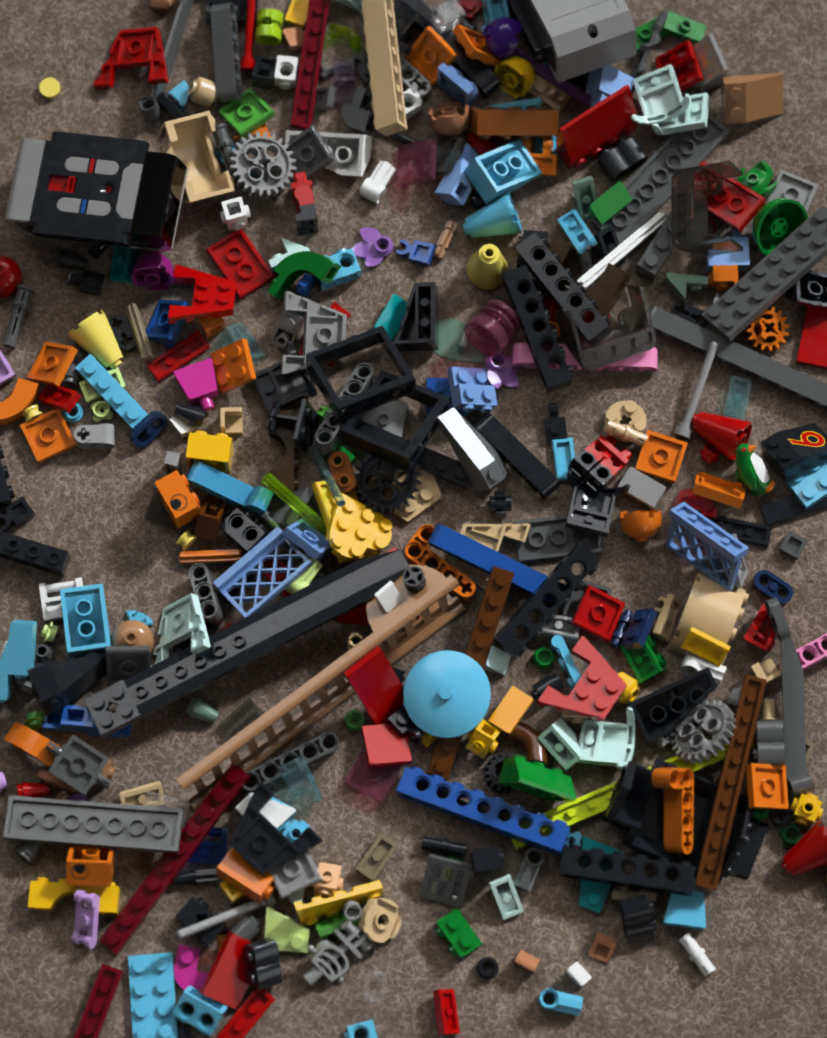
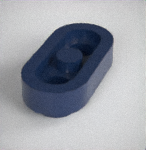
M153 411L131 430L129 435L131 443L139 448L146 447L166 429L168 424L167 417L159 411Z
M761 570L753 578L754 588L769 599L776 597L780 605L787 604L793 596L792 587L770 571ZM760 580H767V585H761ZM778 591H784L785 597H779Z

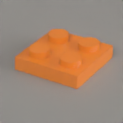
M459 24L453 28V32L457 36L456 40L465 48V53L469 58L473 60L478 59L486 65L491 64L493 66L498 65L502 61L501 58L489 52L483 34Z
M429 26L425 28L411 47L412 51L408 56L405 55V58L428 79L431 85H435L437 83L438 67L443 62L447 66L451 65L458 54Z
M240 339L210 353L219 393H227L256 379L247 339Z
M45 341L26 378L32 382L59 387L78 350L70 345Z
M55 408L20 424L38 464L77 446L59 409Z
M647 430V440H644L645 445L641 448L635 469L643 474L675 484L688 442Z
M747 764L749 808L789 809L786 765Z

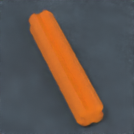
M240 549L181 551L179 554L181 564L237 562L242 558V551Z

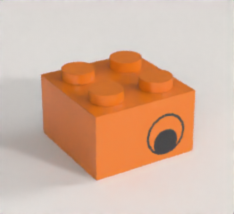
M176 470L154 482L156 493L177 529L198 518L199 510L201 509L200 501L195 492L190 493V484L184 474L180 475Z
M70 845L66 860V885H73L75 887L95 886L97 888L111 887L115 870V849Z

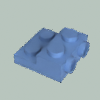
M444 62L438 67L437 85L453 99L461 102L463 107L466 104L472 106L478 100V87L473 82L464 79L458 69L450 65L447 66Z
M453 366L447 369L452 406L455 409L462 410V412L475 410L480 411V413H487L498 406L495 386L489 385L487 379V369Z
M304 519L289 525L282 533L291 544L304 550L306 556L314 558L319 562L325 559L332 550L329 540L326 541V536Z

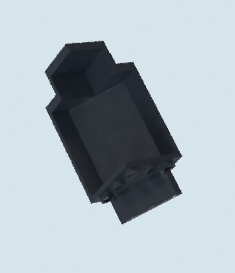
M656 758L651 769H648L629 760L625 769L621 770L620 778L615 784L609 799L610 803L601 820L625 830L622 844L655 858L669 859V863L678 864L679 861L692 863L691 866L696 867V875L718 784L694 774L693 849L690 854L667 853L664 848V788L654 787L651 777L656 768L677 766ZM739 794L718 885H720L723 877L727 878L729 875L745 880L749 878L768 829V824L752 818L754 809L749 808L748 797L743 794Z

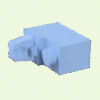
M609 65L589 72L585 94L591 96L590 108L627 84L632 90L633 77Z
M731 227V236H727L726 242H722L720 239L707 242L705 246L706 272H711L712 266L738 265V271H748L750 266L748 237L741 235L740 232Z

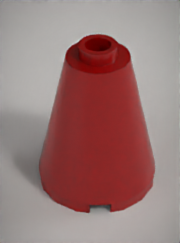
M702 411L699 414H695L691 421L692 430L733 461L736 460V448L740 444L748 443L752 431V425H750L752 423L747 420Z
M821 820L816 822L782 857L784 862L781 865L787 874L792 873L795 876L827 865V830Z

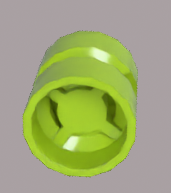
M271 8L258 10L256 19L258 26L255 31V41L262 45L280 44L283 13Z

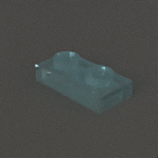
M731 376L723 416L745 420L752 379Z

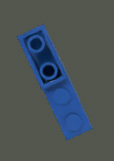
M67 705L63 709H59L46 716L44 715L45 720L43 721L42 729L45 732L86 733L89 737H102L87 706ZM132 724L107 737L130 738Z

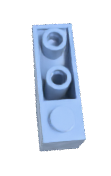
M462 141L434 192L447 204L464 205L473 189V184L464 170L477 157V152L465 141Z

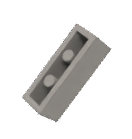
M167 451L164 461L167 474L176 470L180 474L182 459L179 453Z

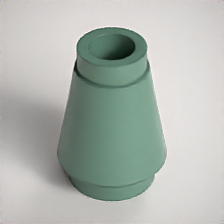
M192 697L185 711L191 718L214 724L219 714L218 711L199 697L198 699Z

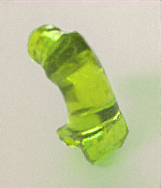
M335 23L328 27L330 31L336 30L335 33L329 34L332 40H336L340 36H346L353 51L361 48L360 42L362 38L351 28Z

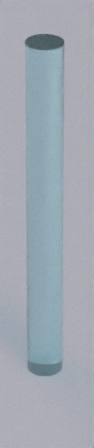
M311 445L309 450L339 507L344 506L346 502L322 455L318 452L316 445Z

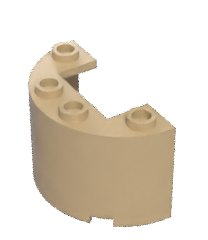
M210 111L166 121L161 125L159 137L162 138V143L159 145V155L170 157L178 167L188 168L182 199L183 203H191L235 191L234 179L230 176L229 171L221 174V165L216 160L214 154V143L210 140L209 135L216 131V123Z
M697 572L668 651L685 657L688 650L682 648L681 645L691 627L725 644L729 640L733 641L737 632V628H734L736 620H741L745 610L741 606H745L749 594L746 593V590L736 586L729 592L705 574Z

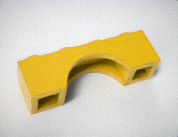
M37 877L36 881H30L28 908L30 910L52 911L59 900L66 896L74 895L78 889H81L89 895L91 893L99 895V914L118 915L120 887L115 886V882H112L111 887L97 888L95 886L75 887L73 885H66V879H58V882H49V878Z

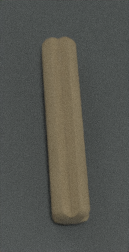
M135 303L127 305L126 311L141 358L144 361L152 359V349L138 306Z

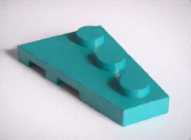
M582 837V850L591 851V848H599L608 854H613V851L622 852L588 837ZM581 859L582 868H586L590 865L591 862L589 859ZM608 861L600 865V869L603 871H609L612 868V864ZM580 880L579 906L600 914L611 884Z

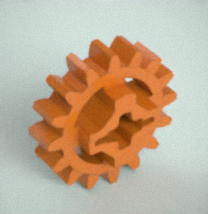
M774 306L769 309L767 308L748 325V329L743 330L744 333H749L746 340L753 341L751 347L759 345L758 351L766 349L769 352L772 351V347L778 349L780 348L779 343L784 344L786 342L783 337L789 336L785 329L789 328L790 325L784 323L787 317L780 316L782 314L781 310L775 312ZM768 315L770 317L766 320L765 318H761L760 316ZM765 325L768 326L767 330H768L769 332H767V333L765 332V330H766ZM766 338H769L770 340H773V341H772V342H764L763 340H765Z

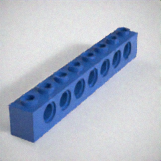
M405 767L396 789L398 797L561 857L570 834V827L567 826L566 822L555 819V821L546 819L547 816L539 812H534V814L527 812L526 808L521 805H508L505 803V800L499 797L489 798L485 796L484 792L477 789L470 791L458 782L453 781L451 784L444 781V778L439 775L432 774L430 776L424 774V771L420 768ZM420 783L428 784V788L425 791H419L417 786ZM445 790L449 795L441 799L437 796L438 792ZM461 798L469 800L466 806H460L457 802ZM486 805L490 810L486 814H481L478 812V808ZM502 813L510 815L508 821H501L498 817ZM526 820L531 823V826L528 829H522L519 827V823ZM543 828H548L552 833L544 837L539 832Z

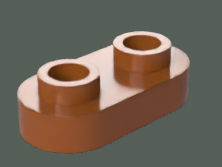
M342 451L333 452L328 458V465L335 486L343 493H350L357 486V478L351 460ZM337 458L342 460L339 465L335 464ZM348 478V483L343 485L342 480Z

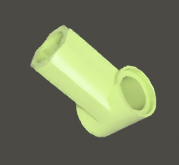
M307 556L313 565L284 590L293 594L310 585L323 568V565L318 560Z

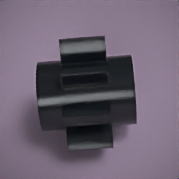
M505 490L495 491L494 496H489L490 512H495L496 517H506V511H511L512 509L511 495H505Z

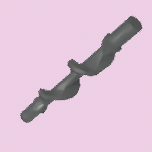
M663 10L660 11L655 24H653V32L648 43L639 46L640 63L637 69L629 74L633 79L639 77L642 71L649 68L646 63L652 46L660 42L659 33L662 31L663 24L668 15ZM633 82V84H632V90H631L632 96H633L634 92L636 91L634 82Z

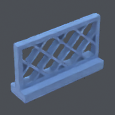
M682 502L672 508L669 512V517L672 520L665 546L726 590L732 591L742 557L747 555L749 547L687 503ZM679 524L684 527L685 531H681ZM687 534L691 545H687L683 535ZM695 536L701 540L700 543H697ZM674 537L678 538L681 547L673 542ZM700 546L704 547L707 556L703 557ZM711 547L715 549L718 554H713ZM693 548L697 558L691 555L689 549ZM715 558H720L724 568H719ZM727 559L733 562V566L729 565ZM705 560L710 561L713 570L708 568ZM721 572H726L729 581L724 579Z
M276 527L213 582L222 596L244 618L260 611L313 565L296 545L291 544L287 540V537L282 534L283 531L279 527ZM285 544L290 547L289 554H279V549ZM274 559L273 568H263V563L266 560ZM278 559H288V567L277 568ZM293 559H302L304 561L299 568H292ZM262 573H272L271 582H261ZM276 573H287L286 579L282 582H275ZM250 574H257V582L246 583V580ZM256 587L255 596H245V588ZM260 587H270V593L266 596H259ZM234 588H241L240 597H231L228 593ZM244 601H254V606L246 613L243 610Z

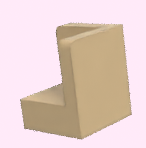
M241 407L220 408L221 433L243 434V412Z
M771 658L760 664L758 662L749 668L752 676L766 679V685L781 677V670L777 669Z

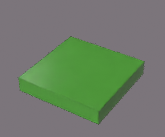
M252 88L242 93L241 100L229 102L218 110L223 120L240 137L244 138L248 133H252L275 116L274 111Z

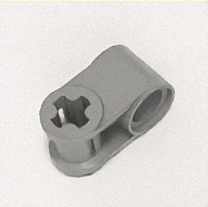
M103 423L78 426L74 430L77 447L80 449L114 448V425ZM82 434H86V440H81Z

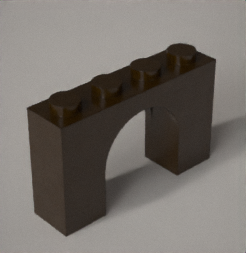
M556 235L548 247L551 253L555 251L562 260L560 264L563 268L568 267L577 251L573 244ZM608 263L598 282L591 289L586 290L584 295L588 300L592 298L599 307L597 311L600 315L605 314L608 317L630 277L626 271ZM550 270L547 275L553 276L557 273V270ZM535 277V281H536V282H533V283H534L538 288H540V289H542V290L545 291V288L541 285V283H540V282L538 281V279ZM565 285L560 288V291L563 292L568 290ZM575 301L572 306L579 307L582 302Z

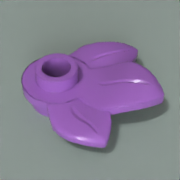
M366 227L360 229L363 241H360L352 248L357 257L366 258V267H374L382 262L383 257L388 256L392 252L393 243L390 238L381 236L377 229ZM385 244L387 247L386 249L381 250L379 248V245Z
M501 353L490 354L486 359V366L489 369L487 379L490 385L495 386V389H498L502 384L508 388L518 387L519 381L515 371H518L522 366L516 365V367H513L512 356L504 357Z

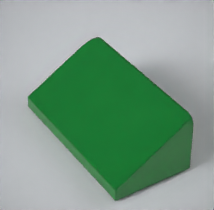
M619 181L591 203L588 207V212L602 226L632 202L633 199L621 181Z

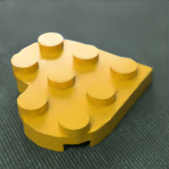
M342 493L338 496L327 529L326 541L329 540V544L333 549L331 552L339 559L345 561L357 559L365 551L370 553L380 551L389 544L392 536V522L379 512H374L373 509L367 508L366 505Z

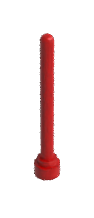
M247 0L244 57L240 60V71L253 72L256 63L252 57L256 0Z

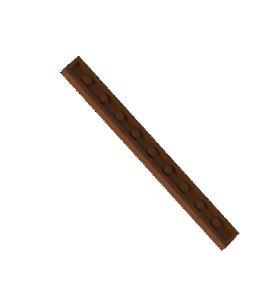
M496 566L492 567L465 655L474 659L483 670L514 576V572ZM462 736L455 738L438 737L427 773L449 779Z
M748 674L744 675L734 715L736 722L733 724L736 726V729L731 731L734 736L729 737L728 740L730 743L727 744L694 886L711 891L717 890L767 682L766 679Z

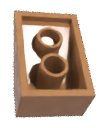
M783 73L721 77V114L725 124L747 123L783 114Z

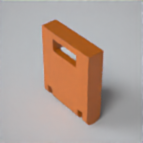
M698 472L692 491L696 495L741 509L746 486L737 481L734 483L705 472Z

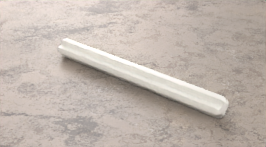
M658 212L580 277L577 283H580L584 289H587L601 277L608 263L612 265L617 264L660 228L667 218L665 214Z

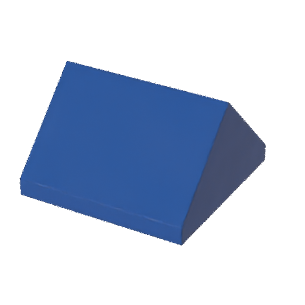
M160 299L145 331L148 339L172 348L186 320L180 319L176 320L175 324H168L169 306H188V303L186 301Z

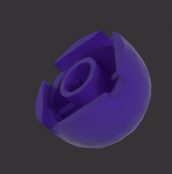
M498 17L485 27L483 36L485 37L486 47L491 54L502 59L511 57L519 39H516L517 32L521 33L520 21L510 17Z

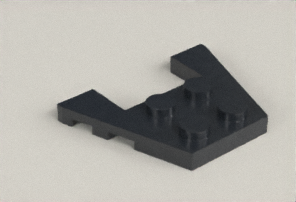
M260 781L229 844L262 875L321 844L323 840L308 826L291 843L260 813L261 809L275 796Z

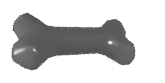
M350 57L345 63L334 66H325L321 63L319 77L325 81L330 75L344 71L355 74L356 69L354 65L356 60Z

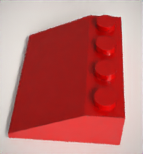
M628 84L559 128L556 152L569 170L573 167L576 169L580 168L585 164L587 158L591 156L593 158L597 157L602 153L604 147L608 145L612 147L619 142L620 137L623 135L629 136L636 131L637 123L631 119V115H637Z

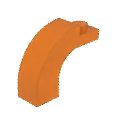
M22 378L17 379L12 394L6 400L0 402V425L17 421L23 417L22 412L25 409L34 405L40 391L38 383Z
M15 721L3 740L50 768L54 762L55 755L44 748L51 740Z

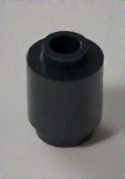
M549 674L532 685L533 691H531V694L536 701H538L548 685L561 693L564 684L557 674Z

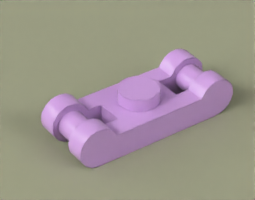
M78 889L74 894L76 909L71 942L77 945L82 943L85 947L93 949L97 943L100 897L93 893L89 895L86 891Z

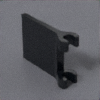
M393 0L398 49L408 56L412 49L404 44L403 41L417 22L424 28L429 27L432 22L402 0Z

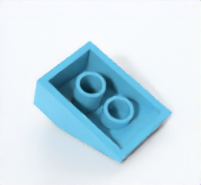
M521 140L475 157L464 170L486 204L493 202L504 194L513 192L542 174Z
M103 583L60 589L66 647L69 657L85 656L88 653L106 650V646H112Z

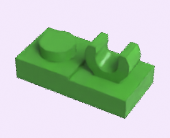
M341 912L334 917L324 918L315 923L319 937H322L323 940H328L327 936L334 934L336 939L339 940L340 938L334 930L336 928L341 931L343 930L341 926L348 920L344 913ZM360 917L356 920H351L353 926L358 925Z

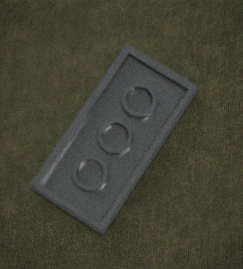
M568 515L513 521V524H531L525 544L515 541L517 558L520 563L562 559L577 543H582L594 555L603 554L601 536L565 527Z

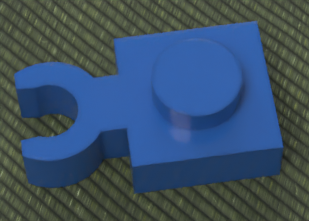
M400 240V245L406 246L403 251L396 250L398 256H409L410 262L430 266L436 249L434 244L415 240L414 244L410 245L408 241Z
M304 273L303 279L301 278L296 286L297 295L307 298L315 285V278L312 275Z

